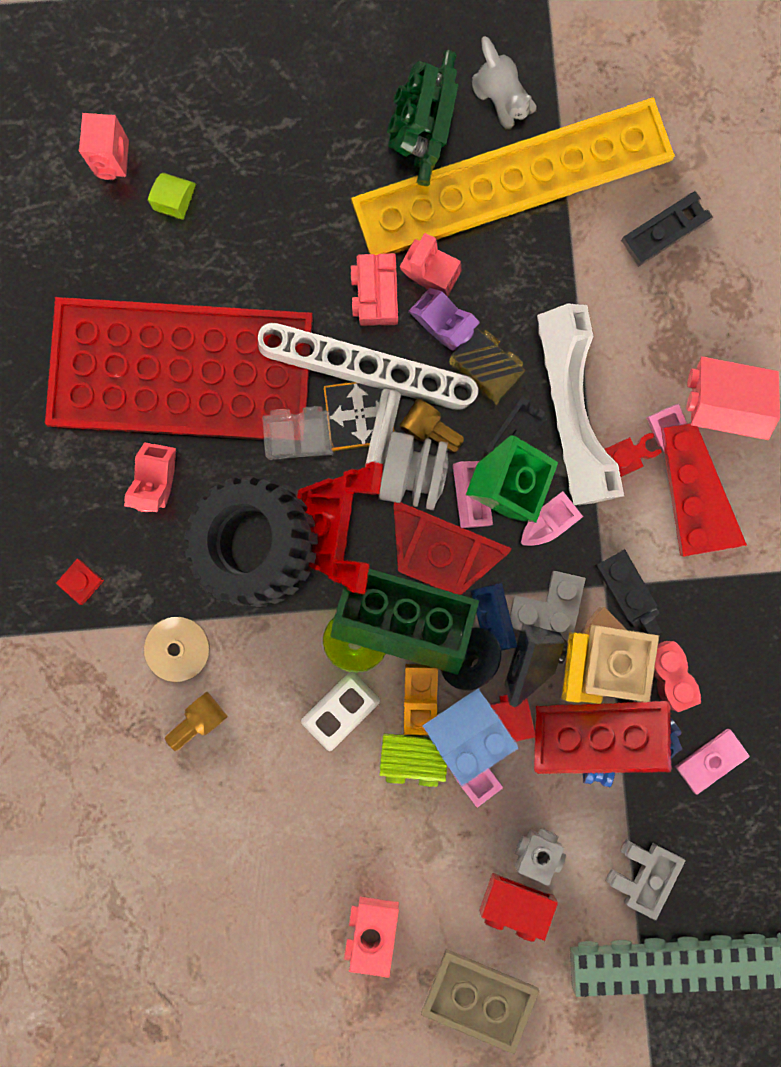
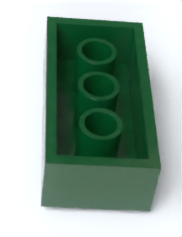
M373 569L368 570L365 594L351 592L347 589L348 587L344 586L333 620L331 638L458 675L466 654L479 600Z

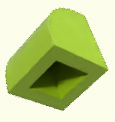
M161 173L152 186L148 201L153 210L184 220L196 184Z

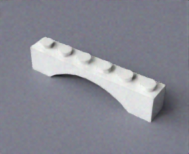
M565 304L537 315L539 335L543 343L545 366L548 370L551 397L555 406L557 429L561 437L563 460L567 469L569 492L572 496L573 505L593 504L622 497L624 492L618 463L606 453L597 440L590 426L584 404V366L587 352L593 339L588 306Z

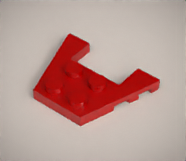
M378 462L366 463V467L359 470H348L341 477L335 479L328 478L299 489L297 498L301 499L308 507L305 513L312 515L316 524L311 528V532L318 535V544L312 545V552L317 554L315 563L309 562L308 566L328 575V578L348 587L347 589L351 592L365 594L369 564L343 560L347 545L346 539L352 511L353 494H380L384 464Z

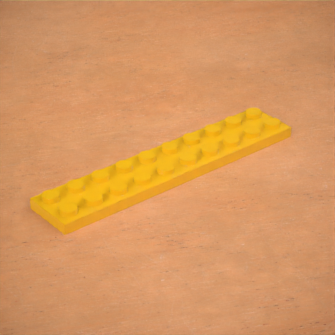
M654 97L433 170L429 186L417 184L418 176L352 197L351 200L369 254H395L409 249L414 239L420 241L424 233L437 240L670 162L674 159L675 155Z

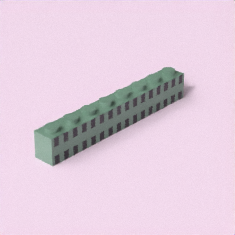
M781 933L777 934V938H765L764 935L747 934L744 935V939L732 940L731 937L724 935L712 936L711 941H698L694 937L678 938V942L665 943V940L658 938L646 939L644 941L645 944H632L629 940H614L611 942V945L598 946L597 942L584 941L579 942L578 947H570L571 984L576 997L781 988Z

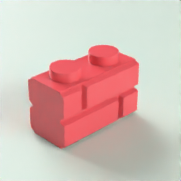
M396 254L358 255L357 265L351 266L352 285H358V297H352L353 317H359L360 326L397 325Z

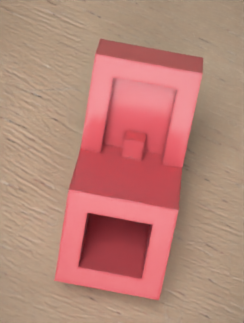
M424 233L420 241L414 239L400 265L401 270L414 282L426 289L440 290L447 297L462 272L461 261L439 251L436 238Z
M144 442L135 456L134 481L125 494V507L136 508V510L141 512H158L160 507H166L174 476L176 448Z

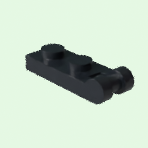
M696 191L623 236L621 241L638 267L696 229L703 227L714 218L708 209L704 210L699 202L701 198ZM689 210L694 218L689 221L683 211Z

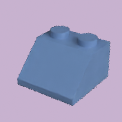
M478 688L423 725L461 786L519 748Z

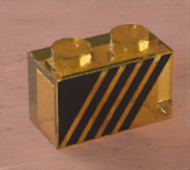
M476 328L472 337L461 344L451 355L449 363L462 375L472 378L476 382L478 389L497 405L522 378L526 370L522 368L523 362L514 353L508 352L506 354L497 346L499 341L495 336L486 330L482 333Z

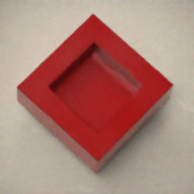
M76 559L56 584L78 604L83 605L104 580L81 559Z

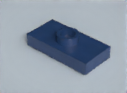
M502 583L471 590L472 598L479 600L476 611L479 627L489 631L496 637L501 651L518 647Z

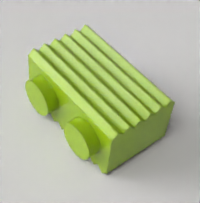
M383 733L379 776H386V782L405 784L406 778L419 779L418 785L427 787H438V781L446 782L447 764L430 737Z

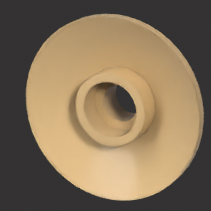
M171 617L160 621L150 630L145 640L144 655L149 668L158 677L171 682L186 681L196 676L204 668L209 656V641L204 630L194 621L184 617ZM173 643L180 646V653L177 656H173L169 652V647Z

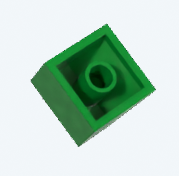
M509 436L476 465L466 495L510 519L537 523L558 462L516 436Z

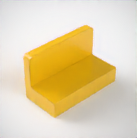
M569 632L561 699L565 701L602 703V695L581 692L589 635Z

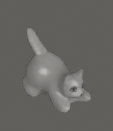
M485 36L481 41L482 51L487 62L473 76V90L482 100L488 97L492 99L500 124L505 129H511L514 125V118L524 119L528 114L534 113L537 106L518 80L517 67L512 59L506 55L498 56L493 43Z

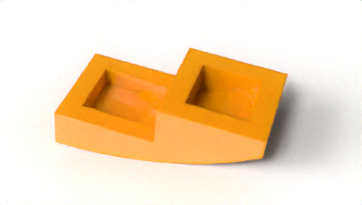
M405 664L404 735H428L423 725L437 716V668L423 664Z

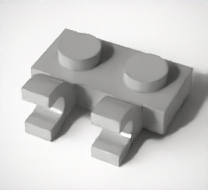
M626 839L620 851L626 857L641 863L642 866L634 881L613 869L610 870L605 881L610 883L611 887L627 894L624 900L627 906L657 920L686 860L655 843L652 844L648 852Z

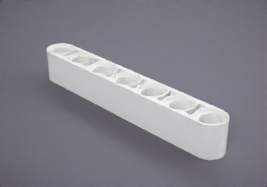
M278 323L265 324L258 333L259 352L263 356L276 361L379 389H394L403 396L421 399L425 402L454 410L467 408L478 395L476 382L472 378ZM275 334L281 339L282 343L278 347L270 348L265 345L263 339L267 335ZM300 343H307L312 347L313 353L310 356L302 357L296 352L295 347ZM331 352H339L343 355L345 361L342 365L336 366L328 361L327 355ZM364 360L371 361L375 365L376 372L373 374L363 373L359 368V363ZM394 369L404 371L407 377L406 382H395L391 377V371ZM426 377L434 379L437 383V391H427L423 387L422 379ZM454 387H464L468 392V399L465 401L457 399L454 395Z

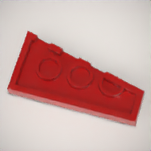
M691 423L661 428L680 556L684 557L747 546L699 428L692 426Z

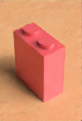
M702 356L697 368L691 369L687 387L692 388V391L688 397L687 411H691L692 426L764 440L770 439L780 419L779 371Z

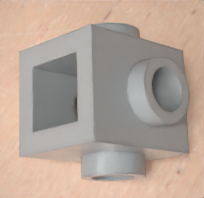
M540 828L539 833L530 829L527 837L522 835L515 850V854L518 855L515 863L517 872L549 886L554 872L559 873L566 859V854L563 853L564 847L557 841L559 836ZM544 852L543 855L537 857L538 853Z

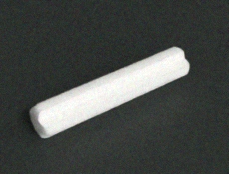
M394 389L382 390L366 463L378 462L385 466L401 397L400 392Z

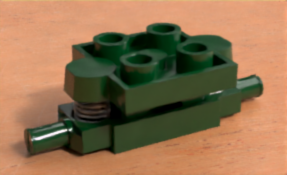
M451 50L443 52L441 68L426 62L417 61L411 69L408 81L397 88L393 99L396 108L387 127V133L390 134L388 147L393 148L406 157L411 153L415 155L414 165L420 167L416 182L421 186L430 185L432 170L439 159L441 147L447 143L459 85L455 83L457 69H454L457 54Z

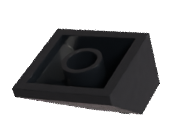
M522 624L517 640L518 647L514 650L504 683L510 706L517 707L555 674L558 664H563L567 653V645H564L565 642L561 633Z

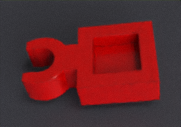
M648 433L641 437L637 445H634L629 437L604 449L618 463L621 477L644 467L640 458L653 459L661 454V449L651 452L645 447L646 441L655 437L653 433Z

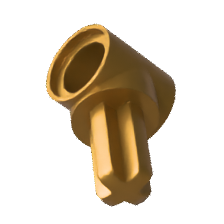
M421 399L415 401L399 425L401 429L409 435H413L419 441L424 442L427 438H431L438 444L440 441L447 442V449L453 453L460 448L464 441L462 435L440 422L442 417L437 409Z
M207 691L184 710L186 718L171 730L164 739L171 749L178 751L198 733L202 736L209 734L228 715Z

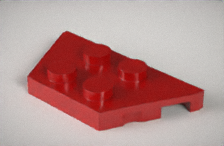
M394 502L398 572L432 587L462 595L507 556L512 549L404 503Z

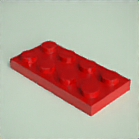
M668 701L536 706L534 771L537 774L671 772L670 704Z

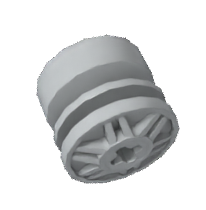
M393 431L385 461L379 499L400 503L405 491L410 490L412 491L413 506L418 507L420 493L428 494L426 509L434 510L435 504L443 492L449 464L447 456L448 443L440 441L437 455L429 454L432 439L427 438L421 452L414 451L413 435Z

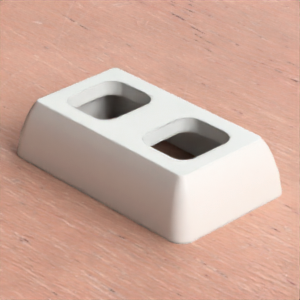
M351 671L302 718L301 724L326 750L332 751L379 705L380 698L355 672ZM349 688H353L364 699V704L355 713H350L339 701V698ZM326 711L331 712L341 723L340 728L332 736H326L316 725L317 719Z

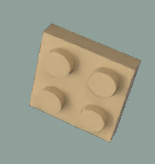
M591 625L581 692L650 702L659 636Z

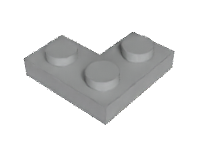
M552 571L546 602L515 595L510 611L513 629L521 630L524 623L561 633L563 640L568 641L569 632L574 633L586 578Z

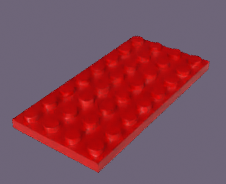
M55 297L45 425L48 427L305 442L309 369L263 356L258 349V333L268 323H278L312 333L313 314L307 312ZM275 334L267 335L263 339L265 345L270 348L278 347L282 343L281 339ZM300 343L295 347V350L300 356L307 357L310 356L311 346L307 343Z

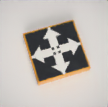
M356 382L324 386L332 451L370 446L383 389Z

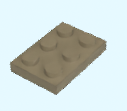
M446 949L422 1007L421 1015L515 1054L539 994V989L536 986Z

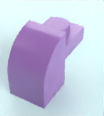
M429 288L409 310L411 315L430 334L451 350L468 341L474 333L473 329L480 323L472 313L458 309L442 291Z

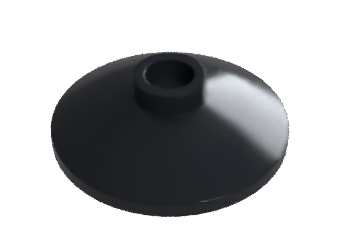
M472 627L464 661L458 675L441 670L444 679L454 688L464 691L475 690L487 684L495 676L501 663L502 652L498 640L489 631L483 628ZM478 659L477 663L472 666L473 661Z

